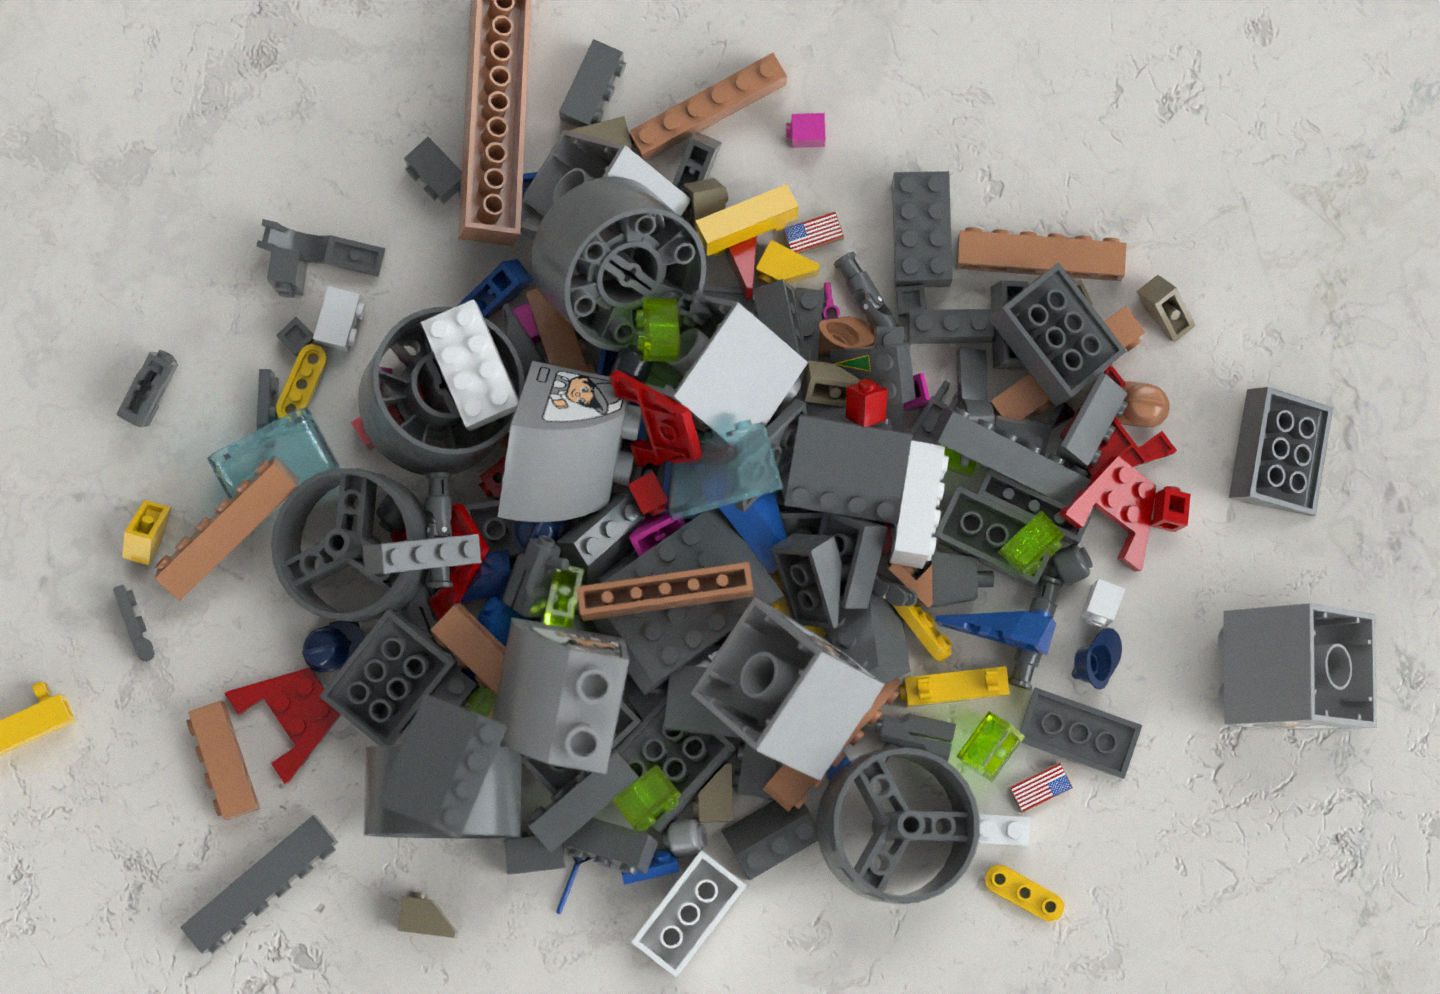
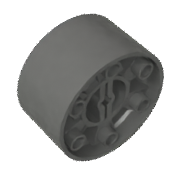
M603 177L590 180L564 194L554 203L542 219L532 246V273L543 297L583 338L605 350L619 352L620 349L628 348L629 345L647 348L667 338L683 324V321L676 317L677 313H679L676 303L683 296V293L693 295L695 290L702 293L705 283L706 257L702 242L696 231L649 188L637 181L623 177ZM657 214L662 215L665 226L654 236H650L656 228L655 218ZM634 247L633 259L623 249ZM574 267H576L579 275L572 276ZM604 269H606L614 277V279L602 281ZM595 304H599L600 308L598 312L592 313L595 308Z
M455 307L423 309L398 322L388 332L364 371L359 386L358 407L360 418L366 434L373 445L395 465L420 475L437 472L451 473L453 475L475 466L492 451L510 429L515 412H512L494 420L499 423L494 435L485 442L474 430L469 431L466 428L435 354L431 351L429 340L421 322ZM484 318L517 397L520 400L525 385V378L518 353L508 337L495 324ZM404 346L414 348L416 355H411ZM389 349L407 367L400 377L379 370L381 359ZM417 384L423 394V400L419 395ZM380 390L385 393L386 398L382 399ZM397 406L398 412L404 420L401 426L391 417L386 407ZM425 438H444L447 449L425 444ZM460 444L463 445L465 448L456 449L455 445Z
M402 745L366 747L364 836L452 839L520 837L521 753L509 747L499 746L462 836L458 838L378 805L377 803Z

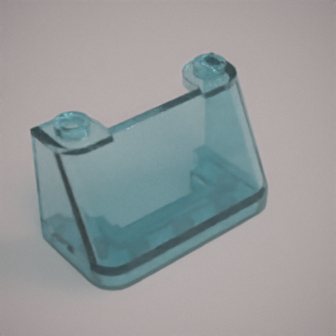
M307 407L298 409L214 452L207 458L229 499L236 494L234 490L242 480L246 478L249 481L256 474L254 472L256 467L263 460L270 461L274 456L300 478L299 485L317 473L341 468L317 419Z
M751 419L736 423L734 424L735 430L700 440L699 443L703 455L696 462L671 463L668 504L671 521L783 489L764 421L752 424Z

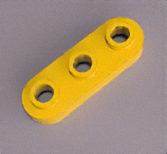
M309 344L301 349L277 402L276 413L287 424H295L304 417L327 365V355L318 345ZM311 356H318L316 364L309 363ZM306 381L307 387L302 390L298 389L299 382ZM295 406L296 412L288 415V407Z
M916 601L914 606L893 605L924 647L937 661L943 662L952 655L950 639L945 634L940 633L935 626L933 617L928 612L922 610L917 603L918 601Z
M994 865L986 871L984 876L985 885L998 896L1044 921H1055L1063 914L1064 903L1062 899L1050 890L1004 865ZM998 873L1002 874L1005 878L1004 883L1001 885L996 884L994 881V877ZM1023 887L1030 891V895L1026 899L1022 898L1019 894ZM1048 901L1053 902L1055 905V909L1051 913L1045 910V904Z

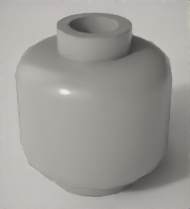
M695 819L673 821L669 825L668 832H665L663 836L665 848L670 849L677 858L697 856L703 850V847L707 846L705 826L703 824L700 825Z

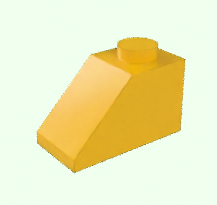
M770 240L755 269V275L759 276L758 280L765 285L781 279L791 284L817 276L820 271V264Z
M148 500L142 502L124 531L122 558L146 565L151 563L159 549L171 507Z

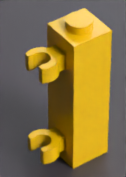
M784 184L696 220L695 231L702 242L706 255L714 254L716 257L725 253V249L772 229L774 232L784 229L786 227L785 224L798 219L799 206L788 185Z
M1006 666L905 677L903 679L904 684L899 686L901 702L906 701L907 708L1006 697L1010 694Z
M43 681L32 685L39 703L0 720V756L76 722L66 696L57 694L52 697L48 684Z

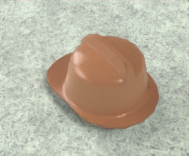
M844 316L822 320L818 324L820 330L818 338L820 348L818 353L821 356H830L829 350L867 347L874 343V330L867 322L859 318Z
M1125 381L1126 385L1122 389L1127 392L1124 401L1128 405L1121 417L1115 415L1120 424L1145 428L1162 424L1170 410L1166 393L1152 384Z

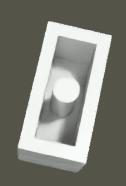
M328 286L313 336L316 344L349 352L351 345L355 346L358 338L356 325L358 319H363L366 304L363 303L364 300L360 294Z
M1098 579L1091 586L1081 613V617L1086 618L1085 623L1097 628H1102V625L1108 626L1112 623L1117 614L1125 588Z
M979 814L980 836L978 844L1029 846L1030 817Z

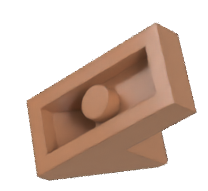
M891 563L887 566L906 587L918 594L917 597L928 608L933 604L931 563L916 578L912 576L915 571L909 566Z

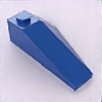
M726 465L703 481L702 484L769 574H772L777 570L771 547L787 538L772 485L745 512L738 510L734 505L729 468Z
M1034 609L1033 613L1028 611L941 615L935 618V622L941 627L1043 655L1048 654L1057 624L1050 618V613L1039 609Z

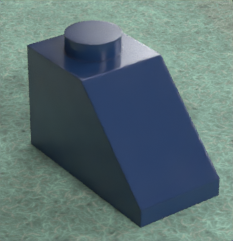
M508 549L487 553L463 595L461 602L504 594L514 566Z

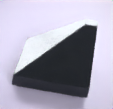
M1066 402L1056 406L1048 422L1052 424L1051 430L1066 422L1075 414V411Z

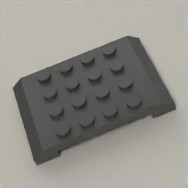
M718 505L701 513L603 582L607 583L749 562L755 598L769 606H773L785 597ZM754 597L595 619L592 622L601 634L625 638L629 657L627 671L642 693L646 695L668 680L667 677L730 634Z

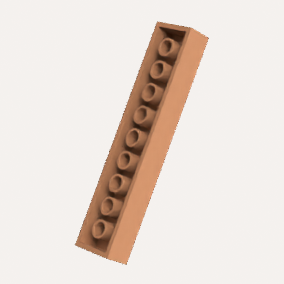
M471 0L458 239L513 246L520 235L531 0Z

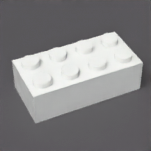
M474 299L421 322L463 422L469 431L516 411L519 399L479 306Z
M911 441L900 512L893 535L889 561L891 564L923 569L926 561H931L932 555H934L936 538L931 536L935 534L936 527L939 524L941 511L936 510V507H939L940 500L943 498L945 483H941L940 480L944 478L949 456L944 455L945 446Z
M701 850L631 943L677 978L747 885Z

